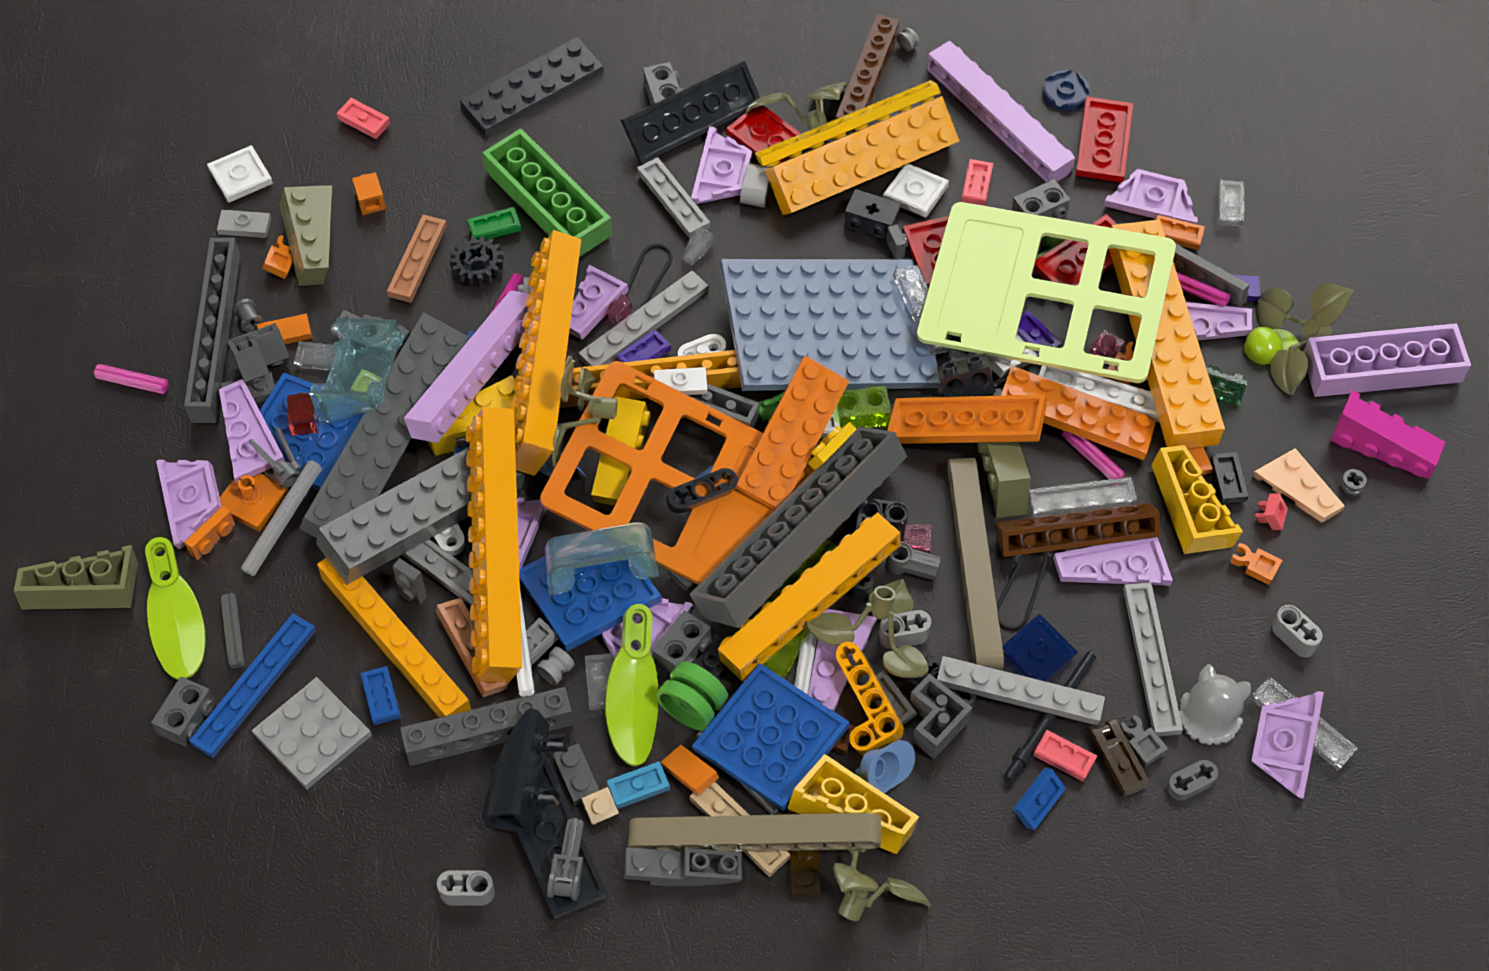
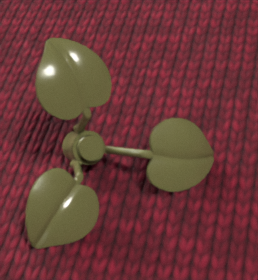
M840 82L834 85L823 86L805 97V101L815 99L817 110L807 113L808 118L804 117L789 95L784 92L769 94L757 99L749 105L746 114L755 107L785 100L800 117L803 126L808 125L809 130L827 123L823 99L839 100L841 92L848 84L847 82Z
M1332 283L1318 286L1310 299V306L1315 311L1312 313L1314 319L1304 321L1287 314L1293 307V299L1288 292L1278 288L1267 289L1258 299V320L1263 327L1274 330L1280 328L1286 318L1303 325L1302 332L1308 339L1331 336V325L1339 319L1346 309L1353 290ZM1308 340L1291 345L1288 351L1278 350L1271 361L1273 380L1287 394L1293 395L1297 386L1306 375L1308 359L1304 352L1295 349L1305 346Z
M568 356L561 380L562 401L567 402L569 394L578 396L579 411H583L585 401H589L588 413L593 414V417L563 424L560 428L556 429L553 441L554 451L551 454L554 469L559 461L564 433L568 428L593 422L600 423L601 418L615 420L617 415V398L595 397L587 394L589 388L596 380L587 368H581L578 391L573 389L571 382L575 360H573L572 356Z
M904 579L876 587L869 595L865 610L853 625H851L848 617L836 612L824 613L806 622L807 628L815 638L828 645L839 646L844 642L854 641L855 635L853 631L859 628L870 611L877 619L888 618L891 651L886 652L882 660L886 670L893 675L905 678L922 677L928 673L927 661L919 650L910 645H902L898 648L895 646L893 615L912 611L914 606Z
M847 849L852 854L851 866L841 863L834 864L835 877L842 892L845 893L838 912L847 919L859 921L865 906L871 907L873 901L885 890H889L901 898L925 904L929 909L932 906L927 897L917 887L904 880L888 877L886 883L879 887L871 877L859 873L856 870L858 851L866 852V849ZM867 891H875L869 898L867 897Z

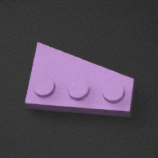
M589 265L586 271L587 276L584 282L581 281L578 287L579 293L576 299L573 300L569 333L581 340L629 291L626 283Z

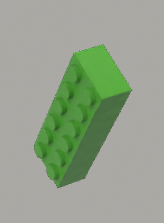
M521 128L482 152L485 171L548 235L555 230L581 239L579 257L612 236L611 217Z

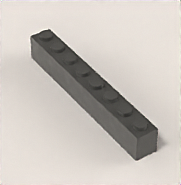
M210 238L184 404L190 423L217 422L220 401L219 389H221L227 340L229 339L241 256L235 238Z

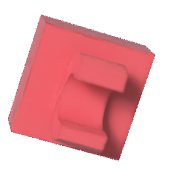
M1280 493L1269 494L1268 501L1258 502L1261 511L1265 512L1256 513L1255 517L1260 523L1268 522L1272 530H1283L1288 508Z

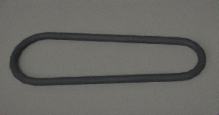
M654 243L644 248L627 284L628 289H630L648 249L662 247L667 250L669 259L640 308L647 303L672 261V251L664 244ZM626 293L620 300L619 308L622 313L630 316L634 312H628L623 308V302L627 296Z
M1042 552L1044 554V562L1024 620L1018 625L1010 626L1003 623L998 616L999 625L1005 629H1019L1028 621L1048 562L1047 552ZM1026 554L1021 555L997 603V613Z

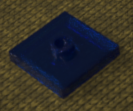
M1038 614L1002 646L1003 654L1026 677L1045 682L1078 653L1041 614Z

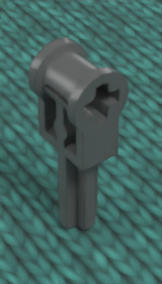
M578 818L567 821L561 855L554 854L548 882V898H553L555 895L571 897L572 901L578 900L584 866L583 857H578L584 823L578 820Z

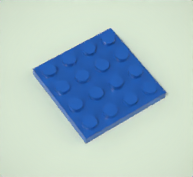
M283 373L260 409V413L286 462L290 461L275 430L277 427L281 429L295 460L301 466V469L298 471L299 473H301L309 460L320 465L321 471L310 487L319 491L369 404Z
M593 532L522 567L519 573L521 584L547 623L555 631L566 651L622 623L624 612L632 605L643 604L651 608L662 602L661 594L630 551Z
M759 663L692 747L695 752L784 811L790 802L794 788L824 754L828 755L850 727L849 721Z

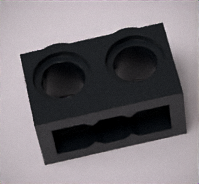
M987 354L972 355L968 359L956 362L949 361L941 366H937L944 397L983 396L996 392Z

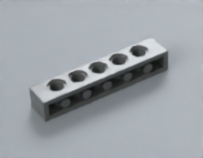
M562 687L532 696L401 727L409 764L413 766L504 743L507 741L516 723L525 711L530 708L539 710L550 724L549 731L572 726L573 717L566 688Z

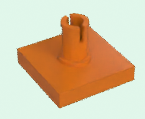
M261 473L253 477L244 475L240 478L241 481L238 480L237 484L235 479H233L220 496L221 505L231 512L233 519L260 532L280 506L289 489L281 488L273 479Z

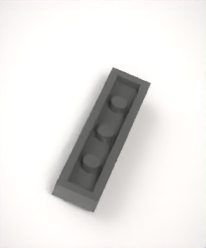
M1176 244L1173 263L1178 273L1228 293L1230 295L1229 301L1240 307L1247 301L1248 283Z

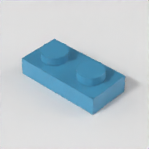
M660 761L607 780V786L617 809L670 790Z

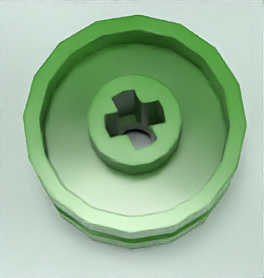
M681 661L671 672L670 680L664 682L657 691L656 699L663 709L677 721L692 729L703 731L714 719V711L720 710L728 699V693L720 681L707 670L691 662Z

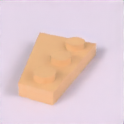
M1296 448L1254 471L1252 476L1258 481L1263 480L1273 487L1272 490L1276 493H1280V495L1283 493L1295 501L1297 507L1321 523L1338 514L1344 508V504Z

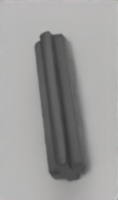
M233 593L221 596V607L228 664L230 668L236 669L244 666L237 600Z

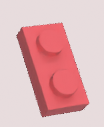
M350 98L337 112L338 120L375 139L390 125L389 117L353 98Z

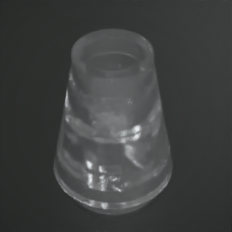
M701 227L697 231H693L682 259L694 265L713 246L715 239L713 234Z

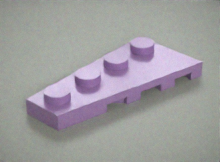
M1186 302L1197 340L1246 336L1252 331V309Z
M831 609L823 612V614L836 612L845 615L850 619L851 625L855 624L861 614ZM866 616L859 628L853 631L855 635L853 643L861 651L864 650L870 633L877 623V618L873 616ZM818 640L808 695L832 711H835L847 686L848 679L836 658L838 646L828 645ZM850 653L848 655L849 661L855 667L857 663L853 658V653Z

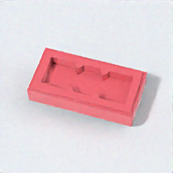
M969 160L961 202L985 206L993 163Z
M1046 730L1033 755L1083 782L1097 755Z

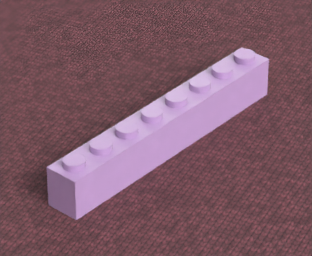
M948 41L928 54L927 70L1045 182L1053 179L1058 182L1072 173L1075 161L1072 152L1062 146L1054 135L1047 132L1038 120L1032 118L1022 105L1017 104L1007 91L1002 90L991 76L986 75L979 68L976 62L971 61L961 48Z
M510 290L407 413L404 420L411 438L437 443L511 353L525 332V327H522V321L528 311V307L525 306L528 293Z

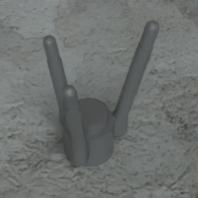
M277 427L275 430L290 462L282 460L276 463L253 439H250L249 443L273 467L274 473L269 469L263 473L273 479L281 488L293 486L300 475L298 471L301 469V466L295 460L281 429Z

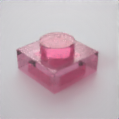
M621 294L617 300L610 304L607 314L613 325L619 324L634 310L630 298Z
M1104 329L1092 343L1089 351L1098 356L1115 358L1118 352L1124 348L1125 341Z
M905 524L904 542L909 544L914 550L930 554L932 525Z

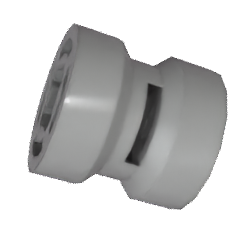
M555 647L549 653V658L542 660L536 666V669L547 682L556 686L562 680V674L569 672L575 666V663L564 650Z

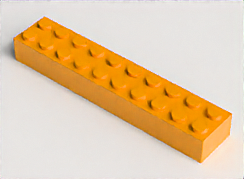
M1160 220L1112 225L1111 227L1165 237ZM1109 248L1122 294L1139 298L1146 297L1155 256L1118 248ZM1172 263L1147 377L1167 447L1185 445L1189 449L1219 445L1225 427L1174 263ZM1128 314L1137 341L1141 318Z
M555 230L551 232L548 238L542 240L540 251L535 252L531 260V266L534 267L528 280V286L531 287V290L525 301L528 311L522 321V327H525V332L522 334L519 342V348H522V352L516 363V369H519V373L514 380L513 390L516 391V394L510 405V409H514L516 470L534 476L554 451L553 441L559 414L561 380L565 367L581 239Z
M482 406L477 416L473 417L472 424L467 426L466 441L470 442V451L467 452L466 464L467 467H470L471 473L467 480V491L471 492V501L468 503V517H472V526H470L468 532V540L472 543L469 567L473 568V578L470 580L469 590L470 594H474V604L470 608V618L474 620L471 646L475 647V657L472 658L471 670L472 673H476V682H510L522 669L514 409Z

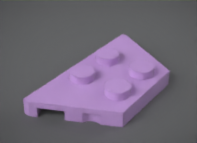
M709 127L691 196L694 203L700 204L741 195L749 163H751L752 151L743 145L737 144L729 136L724 138L717 134L716 128Z
M1140 169L1133 172L1128 180L1122 182L1114 194L1108 195L1104 203L1106 207L1156 219L1157 215L1193 224H1197L1198 221L1197 216L1194 217L1192 211L1193 204L1187 194L1188 189L1185 180Z
M165 460L156 461L173 543L178 549L185 546L184 542L222 507L213 465L209 461L196 460L195 462H189L188 460H178L177 463H167Z
M524 498L517 499L519 573L546 511L541 506L540 500L525 502Z
M662 598V602L649 608L652 613L651 656L652 649L684 610L688 613L692 612V603L685 602L684 605L669 603V599ZM637 615L632 617L635 623H640V618ZM623 622L602 633V638L613 658H615L621 648ZM631 642V648L637 651L638 644Z
M1320 691L1311 695L1288 699L1284 702L1262 706L1252 762L1300 799H1304L1324 696V692Z

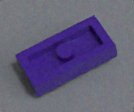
M1029 310L1022 314L1017 334L1025 342L1061 348L1062 343Z

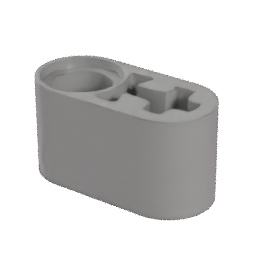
M749 163L741 190L740 203L765 207L771 187L765 170L770 167Z
M1293 605L1282 606L1272 623L1274 634L1301 657L1312 656L1323 637L1320 628ZM1283 619L1288 620L1291 624L1285 623Z
M922 610L894 614L893 628L897 632L894 634L895 646L898 648L902 645L911 646L924 643L929 637L931 627L929 614ZM888 618L882 619L880 623L879 642L885 648L890 649L889 633L886 632L888 630Z
M450 870L442 873L437 880V888L441 900L447 905H486L493 900L495 895L492 878L485 871ZM479 884L488 886L483 892H475L473 890ZM451 885H456L453 886L452 891H447L450 890Z

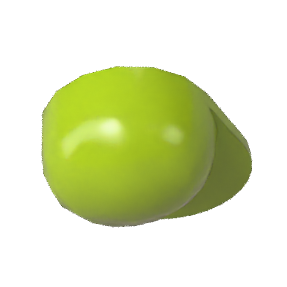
M1258 327L1248 334L1244 344V351L1253 362L1261 365H1270L1278 350L1288 351L1291 345L1298 343V340L1292 333L1283 329L1273 330L1268 327Z

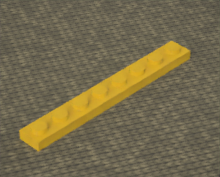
M931 80L758 151L755 155L762 166H774L780 163V159L784 157H796L806 148L810 147L813 149L822 146L825 140L842 138L846 135L847 131L866 128L869 122L885 120L895 111L904 112L911 109L912 104L929 102L934 99V95L940 93L938 85Z

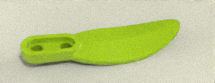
M157 537L150 540L145 548L150 577L152 579L147 600L150 637L156 655L164 670L177 680L180 677L187 679L198 671L204 658L206 643L204 621L193 591L179 574L171 542L166 538ZM159 551H165L163 556H157ZM164 575H170L168 580H162Z
M634 604L624 612L621 648L612 663L605 695V717L612 745L620 758L632 766H639L647 759L652 748L658 715V700L656 699L658 678L656 666L650 653L652 613L643 604ZM633 615H637L640 618L639 624L633 621ZM631 642L638 644L637 651L631 648Z

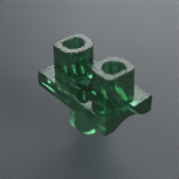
M1212 365L1206 368L1216 402L1219 403V400L1222 399L1240 405L1248 381L1244 380V376L1237 373L1231 374V376L1221 373L1218 367Z

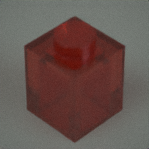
M301 392L295 395H287L288 424L292 435L318 433V411L314 393Z

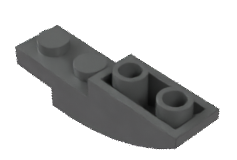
M626 847L624 851V879L650 881V885L704 886L741 882L742 852L685 848L683 852Z

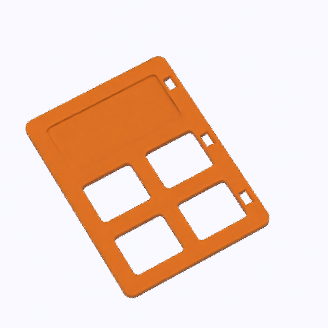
M611 362L592 396L612 398L617 388L624 386L660 404L663 410L642 450H636L598 430L599 423L593 422L576 426L540 496V504L546 510L699 585L774 511L773 509L735 488L732 493L692 509L674 547H669L632 529L629 526V522L650 481H657L672 489L695 479L661 461V457L682 417H686L725 437V443L710 473L722 468H729L737 474L738 479L763 433L622 362ZM635 378L649 384L648 389L645 390L633 384ZM589 403L580 420L593 417V414L588 413ZM709 414L721 420L720 426L707 421V415ZM586 449H592L631 470V474L610 515H604L565 495L564 491ZM808 463L794 490L815 471ZM722 477L720 482L715 485V489L719 484L726 483L728 486L730 480H724ZM697 485L695 487L698 495H709V490L704 485Z

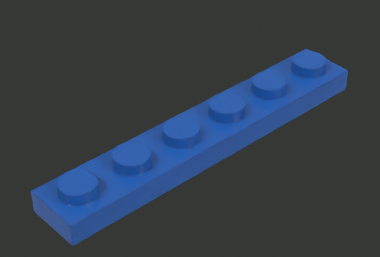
M292 613L189 740L191 745L214 758L316 632L315 626Z

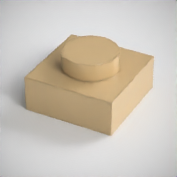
M608 787L581 798L591 825L619 813Z

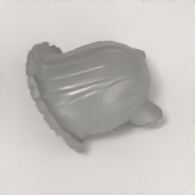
M1207 664L1200 672L1198 682L1193 686L1190 693L1186 692L1183 694L1180 700L1179 714L1183 730L1186 731L1187 735H1190L1192 740L1198 739L1201 744L1219 745L1234 739L1235 733L1243 725V719L1240 718V715L1243 712L1244 701L1251 692L1250 683L1247 681L1237 683L1225 675L1216 674L1214 667Z

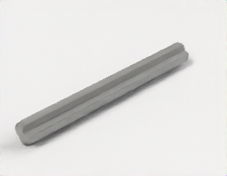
M309 460L241 566V569L246 574L254 576L320 473L321 467L318 463Z

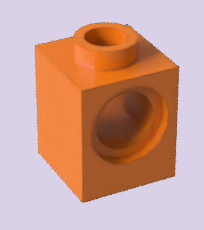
M376 172L352 178L362 215L386 209Z

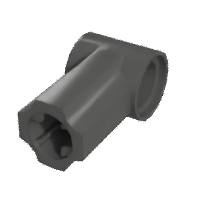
M901 541V546L886 558L885 565L887 570L893 574L900 575L906 572L935 580L941 557L914 550L909 544ZM894 556H900L904 560H898Z

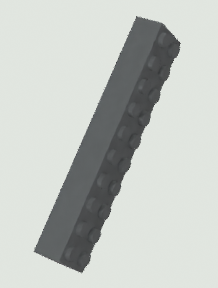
M424 312L422 313L304 516L300 530L317 538L320 527L381 495L412 440L404 417L463 348L469 336Z
M858 427L819 468L807 477L690 593L702 617L737 628L745 624L748 618L783 585V582L793 572L797 571L800 565L810 555L815 553L817 548L907 458L896 433Z

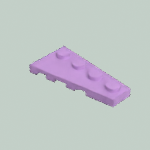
M241 379L219 389L233 474L237 484L238 480L241 481L240 478L244 475L253 477L273 468L249 443L250 439H253L276 463L284 460V457L244 380Z
M1158 537L1055 553L1053 558L1061 582L1171 585L1173 581Z

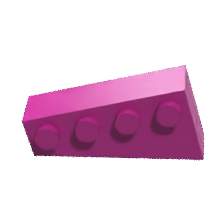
M1352 390L1330 441L1337 443L1341 447L1358 451L1367 457L1384 461L1393 467L1410 471L1416 476L1430 479L1439 461L1445 441L1418 426L1409 427L1405 424L1402 417L1397 414L1390 416L1379 410L1381 407L1379 404L1370 401L1369 404L1359 399V393Z

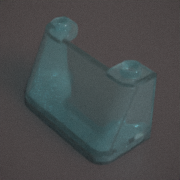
M336 319L334 329L339 331L340 339L335 341L333 345L336 356L326 383L312 384L309 393L321 423L332 424L376 409L379 403L383 402L384 389L398 347L402 346L403 332L399 331L396 320Z
M636 522L551 538L545 546L549 596L568 592L573 587L576 568L628 559L631 572L640 579L658 577L659 570L650 528L644 523Z

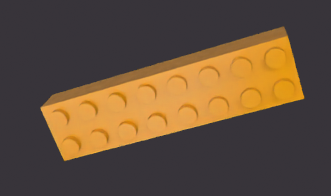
M941 96L770 167L765 172L781 212L785 215L957 143L959 138Z

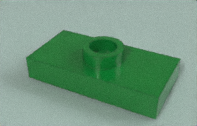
M514 207L467 219L471 235H474L476 240H479L482 235L485 240L521 231V225Z

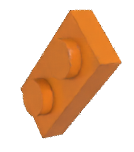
M222 506L184 542L189 554L194 559L198 560L203 555L208 554L219 539L231 532L235 522L228 509Z

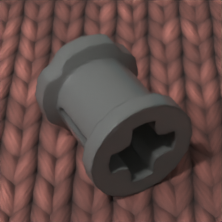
M242 299L233 306V312L236 316H239L243 331L252 332L258 329L257 324L263 323L262 317L257 315L255 311V303L252 299Z

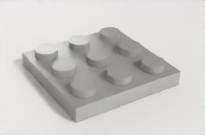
M317 677L252 730L254 736L306 790L372 736L371 731Z

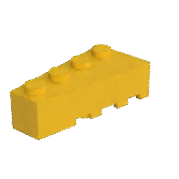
M513 376L479 391L437 443L427 441L436 456L454 451L455 438L466 436L467 426L472 424L473 417L477 416L482 406L510 409L512 399L516 394V391L513 390L515 380Z
M615 396L618 399L617 415L615 420L609 419L606 435L636 450H642L651 412L647 410L646 402ZM601 454L591 493L593 501L615 506L631 474L630 468Z
M1186 446L1160 448L1151 465L1184 554L1232 548L1243 531L1238 524L1235 525L1229 517L1231 513L1225 505L1222 506L1214 495L1216 493L1215 489L1211 484L1206 483L1201 475L1202 470Z
M825 754L794 788L787 808L798 814H878L881 816L880 848L895 854L900 851L911 837L919 816Z

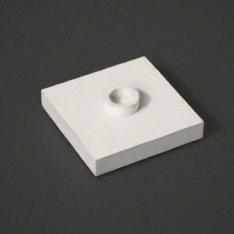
M252 145L207 164L228 203L273 184L272 178Z
M905 164L883 194V198L901 203V208L926 218L948 188L949 180L910 164Z

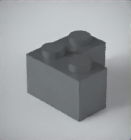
M276 323L227 340L244 382H256L263 379L264 375L269 374L267 365H279L284 362V359L289 357Z
M928 674L911 692L910 705L924 718L915 728L913 743L935 759L970 720L972 707L931 674Z

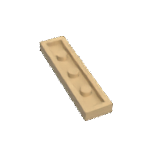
M716 782L712 783L699 796L695 793L690 795V801L706 816L749 815ZM743 851L769 877L790 859V853L787 851Z

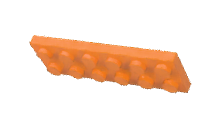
M804 356L738 479L735 488L775 510L793 492L812 455L811 452L815 449L849 380L811 358Z
M1011 366L1001 396L1046 395L1048 402L1043 423L1144 460L1156 419Z
M1046 395L896 398L887 431L895 432L901 444L1039 441L1048 401Z

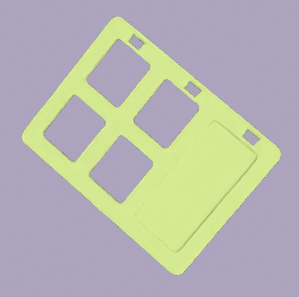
M958 202L951 208L918 326L917 337L919 341L925 344L987 354L1134 383L1144 382L1149 373L1176 244L1172 239ZM1043 236L1088 244L1078 285L1061 284L1032 277L1040 241ZM1109 248H1118L1155 256L1146 297L1139 298L1106 292L1098 288L1106 253ZM1027 297L1069 303L1074 306L1064 347L1055 348L1022 342L1016 339ZM1102 309L1135 315L1141 318L1132 360L1125 361L1084 352L1093 310ZM947 334L961 337V342L946 340ZM1025 349L1039 351V357L1026 355L1024 351ZM1103 364L1119 366L1118 372L1103 369Z

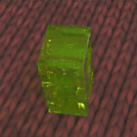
M869 386L864 389L855 390L845 389L836 406L841 428L849 422L856 429L858 427L888 426L890 422L891 408L886 386Z

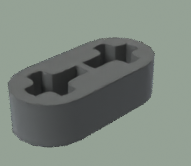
M1208 760L1198 761L1174 773L1167 784V791L1176 800L1188 799L1214 785L1218 777V769L1214 763ZM1201 770L1204 773H1210L1208 779L1205 776H1202L1198 779H1196V777L1199 775ZM1177 781L1179 784L1189 781L1184 791L1182 788H1175Z

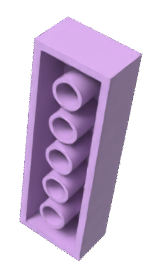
M1457 323L1313 337L1308 339L1303 351L1308 359L1307 373L1315 397L1349 394L1352 390L1359 393L1463 382L1471 367Z

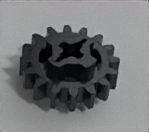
M474 235L471 236V241L463 238L462 245L455 244V251L450 252V266L453 269L454 276H459L461 282L468 279L469 285H472L474 281H478L479 285H482L484 279L492 282L491 276L498 277L499 269L504 267V257L500 245H494L492 238L485 241L483 235L479 240H476Z

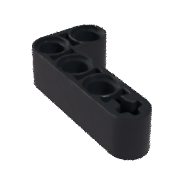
M866 499L864 503L860 504L856 530L859 529V526L865 519L872 518L865 514L875 515L876 513L885 518L900 534L906 530L909 510L905 504L879 499ZM892 517H898L901 520H894ZM876 567L864 577V586H860L858 582L849 590V595L855 601H866L873 592Z

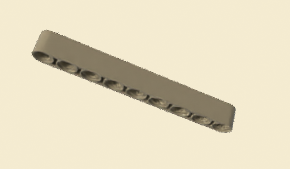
M948 459V478L973 664L997 670L1003 669V648L976 459Z
M874 813L655 817L629 820L628 848L683 852L685 848L738 852L847 850L881 847V816Z

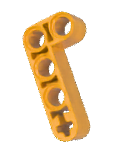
M853 642L842 643L836 650L837 661L869 718L868 721L853 729L850 734L851 745L859 754L864 756L866 752L872 749H882L898 741L904 733V727L864 653ZM850 653H853V658L858 664L855 667L849 661L848 655ZM869 675V680L865 685H858V679L861 676ZM876 698H881V706L877 709H871V702ZM895 722V727L891 732H883V727L886 723ZM869 735L871 737L869 744L860 747L859 740L863 736Z

